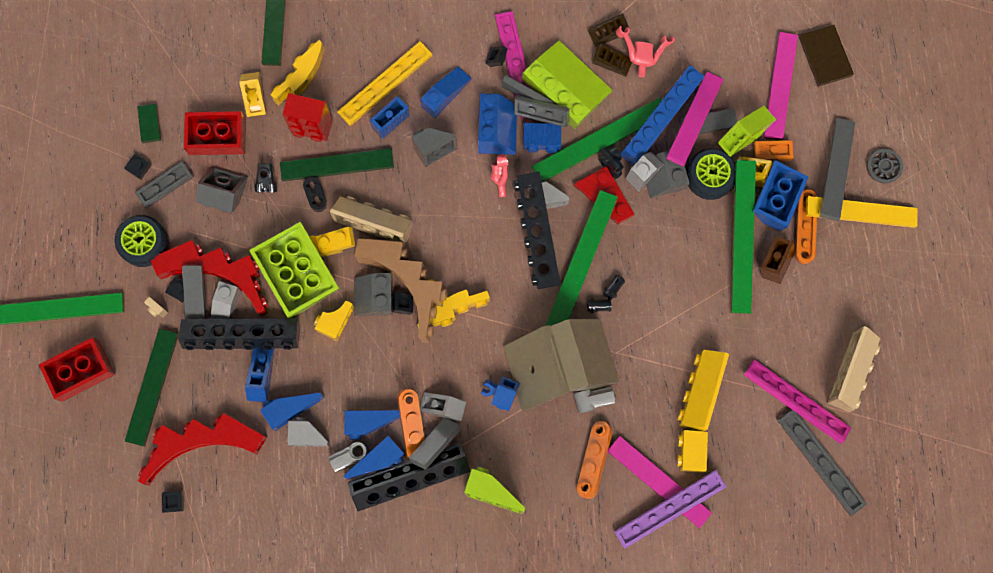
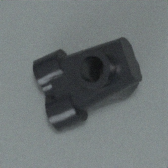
M608 147L600 150V164L609 169L614 179L619 178L624 167L620 162L622 157L616 147L610 150Z
M258 163L257 182L254 183L255 192H277V182H274L273 176L275 170L272 163ZM263 170L267 172V176L262 174Z

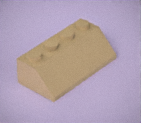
M340 196L330 210V214L336 223L388 241L403 242L404 246H406L413 227V223L408 216L402 214L399 216L393 215L392 211L384 208L381 210L376 209L374 205L364 202V204L358 203L355 198L346 196V198Z
M863 326L853 332L828 400V404L848 412L858 409L861 403V398H859L861 391L865 390L868 380H866L867 374L871 373L874 367L872 360L874 355L878 354L881 347L879 345L880 338L869 328Z

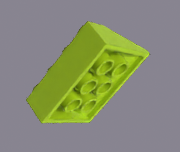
M560 41L556 42L523 72L521 78L532 90L552 100L555 105L570 108L569 125L574 129L613 91Z
M301 222L249 250L289 319L304 312L339 289Z
M481 467L471 470L464 492L467 497L520 514L524 513L525 507L489 474V470Z

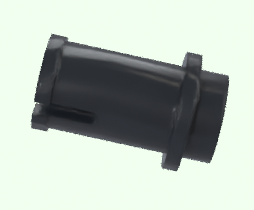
M615 275L608 287L603 289V295L611 300L616 298L617 292L625 283L622 277L618 279L619 275Z
M591 298V300H587L588 312H611V299L594 300V298Z

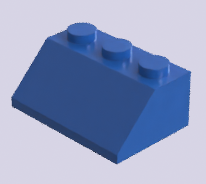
M480 93L478 153L516 155L517 115L514 114L515 103L500 94Z
M774 160L753 209L754 214L763 224L781 231L787 228L806 185L808 176Z

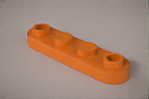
M809 189L802 192L797 204L795 258L800 264H809L816 255L817 217L805 216L806 203L804 198L808 196L817 197V194ZM801 253H806L807 258H803Z
M405 388L398 393L397 401L406 457L409 461V457L425 438L418 395L414 390ZM408 396L412 398L410 402L405 401Z
M598 421L592 426L577 484L578 494L585 499L594 498L598 492L612 437V427L604 421ZM603 428V432L599 434L598 430ZM585 485H588L587 491H584Z

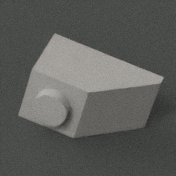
M652 152L643 155L631 168L626 180L640 192L664 164Z
M542 182L547 209L569 204V196L548 182ZM527 188L529 199L534 197V191L531 188ZM531 207V212L538 211L535 207Z
M219 281L212 300L210 319H232L242 291L236 286Z
M424 392L420 412L461 421L466 402L451 396Z
M294 418V421H288L289 446L330 447V442L309 421H306V418Z

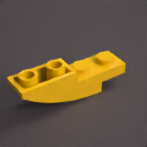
M320 40L312 43L303 55H299L294 60L292 65L295 72L290 73L281 85H277L272 90L270 95L278 106L287 98L288 93L300 96L313 80L320 67L324 53V47Z
M345 227L319 236H309L321 257L343 252L344 249L355 246L352 227Z
M466 289L447 297L443 301V307L435 306L437 307V316L433 318L432 325L434 327L442 325V327L453 324L452 321L456 320L455 312L462 314L469 311L468 308L486 306L487 302H490L488 291L469 296Z

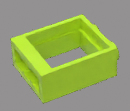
M762 106L739 120L718 144L731 157L755 142L776 121V118L765 106Z

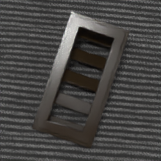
M623 13L588 29L595 47L599 46L600 43L604 44L619 38L616 34V30L619 28L618 23L622 26L621 30L623 32L629 27ZM610 26H613L615 32H612ZM603 29H606L608 33L607 36H605ZM597 31H599L601 39H598Z
M600 43L592 64L626 77L632 62L628 56ZM602 53L605 54L603 59L600 58ZM609 56L612 57L610 62L607 61ZM616 59H619V62H618L617 66H615V65H614L615 60H616ZM622 62H626L624 69H621Z

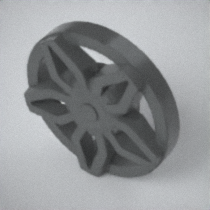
M879 149L869 157L867 170L874 181L888 184L900 177L903 171V162L896 152L890 149ZM881 153L880 159L873 158L875 155ZM890 155L895 157L896 160H890ZM899 168L898 174L895 177L893 170Z

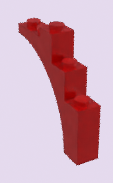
M190 240L160 253L151 261L155 274L160 279L182 274L183 265H203L204 274L220 277L234 284L250 299L260 316L267 314V301L264 296H260L258 291L261 288L257 279H255L260 277L258 272L260 268L250 255L232 262L229 252H225L221 247L204 254L201 245Z
M224 413L215 420L214 430L194 419L185 425L183 429L185 433L183 435L162 425L153 434L154 439L152 443L158 445V447L151 452L149 456L150 461L147 466H143L140 470L138 482L150 486L158 473L171 461L184 453L201 447L229 445L243 448L258 455L267 437Z

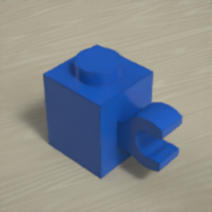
M503 376L498 385L491 380H486L484 386L489 387L490 390L483 388L481 394L483 396L494 395L491 404L495 405L498 409L509 411L520 383Z

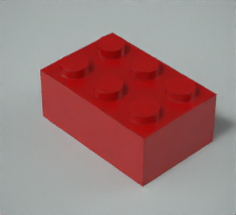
M288 93L282 115L292 135L298 138L310 137L311 140L316 142L327 141L333 120L326 102Z
M242 111L185 112L184 150L188 155L245 154L246 118Z
M93 337L38 364L53 398L61 402L115 375L100 341Z

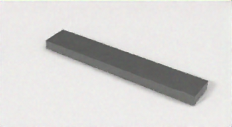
M837 118L835 121L819 217L839 221L841 217L855 122L841 118Z
M791 409L777 419L778 423L849 516H853L867 505L798 413Z

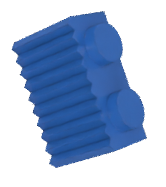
M396 96L369 120L370 125L382 139H385V136H388L390 131L399 127V124L404 122V119L410 117L409 108Z
M524 123L523 150H527L530 153H536L538 150L556 153L557 150H561V126L549 123Z

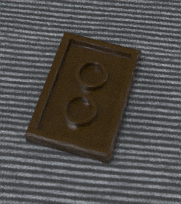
M835 25L799 36L818 87L854 75Z

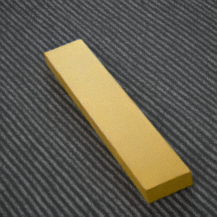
M419 41L337 111L338 115L349 126H352L433 56L432 53Z
M806 197L805 216H820L822 197ZM843 200L839 220L915 228L917 227V208Z

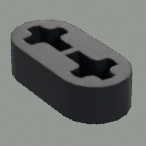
M315 177L306 178L303 182V188L310 207L315 212L324 211L327 207V201L319 180ZM313 182V184H317L314 186L316 192L314 193L312 192L311 188H307L310 186L309 183ZM318 196V199L323 201L320 207L313 205L316 203L314 197Z

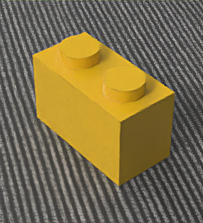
M684 430L681 432V435H678V446L681 447V452L677 455V466H680V471L706 472L708 432Z

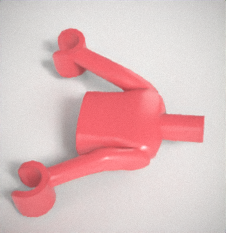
M622 26L616 30L617 36L624 38L626 41L630 61L639 65V77H645L646 67L655 65L664 49L675 40L671 36L668 42L666 35H664L660 40V47L653 56V44L635 42L633 46L628 35L630 32L629 27L624 32L621 30Z
M499 154L496 157L497 161L491 163L492 172L490 178L498 185L499 197H505L508 161L504 154Z

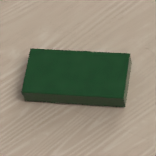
M156 104L137 106L141 142L161 141L158 106Z

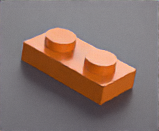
M792 140L755 141L754 158L770 161H792L794 159Z

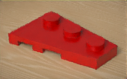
M607 167L574 183L573 186L594 203L600 190L617 196L618 199L610 216V219L617 225L635 215Z

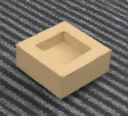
M150 297L144 302L149 306L146 310L154 317L159 315L164 318L168 313Z

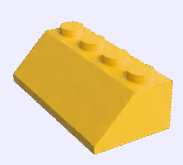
M702 350L700 354H696L693 364L696 365L695 372H691L688 380L691 386L689 391H685L683 402H686L684 410L680 409L677 418L680 421L679 426L693 431L708 430L729 357L728 353Z

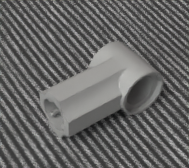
M612 387L595 391L586 390L574 394L578 413L589 412L598 407L615 404Z
M355 442L328 458L334 471L338 472L362 460L369 453V449L366 444ZM357 446H362L364 450L360 457H357L354 453Z

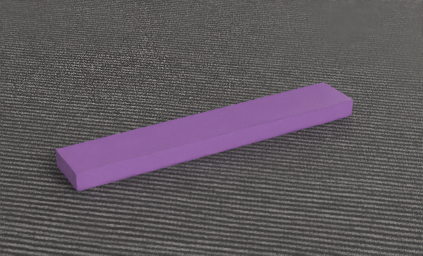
M715 469L614 532L625 549L727 486Z

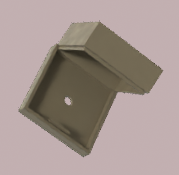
M568 319L552 326L540 327L503 346L513 381L520 383L517 395L522 411L533 409L571 391L600 389L619 382L600 319Z

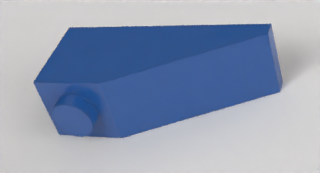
M459 67L455 68L432 86L420 99L421 107L436 119L472 78Z
M253 349L245 384L247 401L267 402L275 349Z
M321 393L279 398L274 401L270 399L262 405L264 408L260 411L272 430L277 431L286 425L288 421H292L323 400L324 396Z
M399 410L345 411L344 435L349 436L350 440H360L361 436H367L399 420Z
M388 436L350 469L344 477L350 480L401 464L404 461L402 457L405 454Z

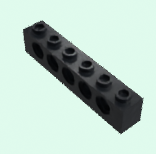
M540 171L517 175L516 180H513L515 192L518 191L520 199H517L518 210H522L523 218H520L522 230L526 229L527 237H524L525 248H529L530 256H527L529 267H533L534 272L531 275L532 285L536 286L538 290L560 286ZM526 188L533 189V198L525 197L524 190ZM529 207H535L538 210L535 218L528 215ZM535 225L541 228V234L538 237L533 236L531 233V229ZM538 244L543 245L545 248L544 254L540 256L535 253V247ZM542 263L548 266L546 274H541L538 271V267Z
M298 318L181 319L178 340L182 349L271 350L275 348L290 350L292 348H299L300 326Z
M458 443L444 448L426 470L411 463L409 460L350 481L348 486L352 500L359 512L471 471L462 445Z

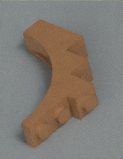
M358 238L355 252L357 261L391 273L409 289L417 306L419 319L418 337L421 342L429 343L430 337L434 335V325H432L433 318L437 316V307L435 306L443 307V301L447 299V289H445L443 282L426 281L428 271L423 262L407 261L408 249L405 248L403 242Z

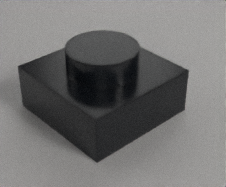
M504 46L490 47L485 64L489 67L503 66L508 49Z
M134 153L124 169L141 180L152 165Z
M175 276L165 293L182 303L184 302L183 280Z
M395 292L392 295V313L411 315L413 313L412 294Z
M183 491L161 493L162 513L184 511Z

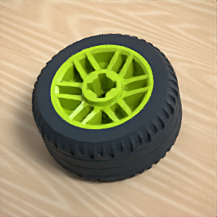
M708 148L701 150L692 157L687 166L688 187L696 196L702 199L715 200L722 198L728 194L735 184V161L720 149Z
M136 215L129 217L116 230L115 248L118 254L133 266H151V261L155 259V256L168 249L169 240L166 230L157 220L150 216Z

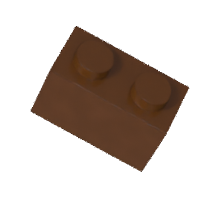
M775 236L761 267L764 279L781 284L795 253L793 241Z

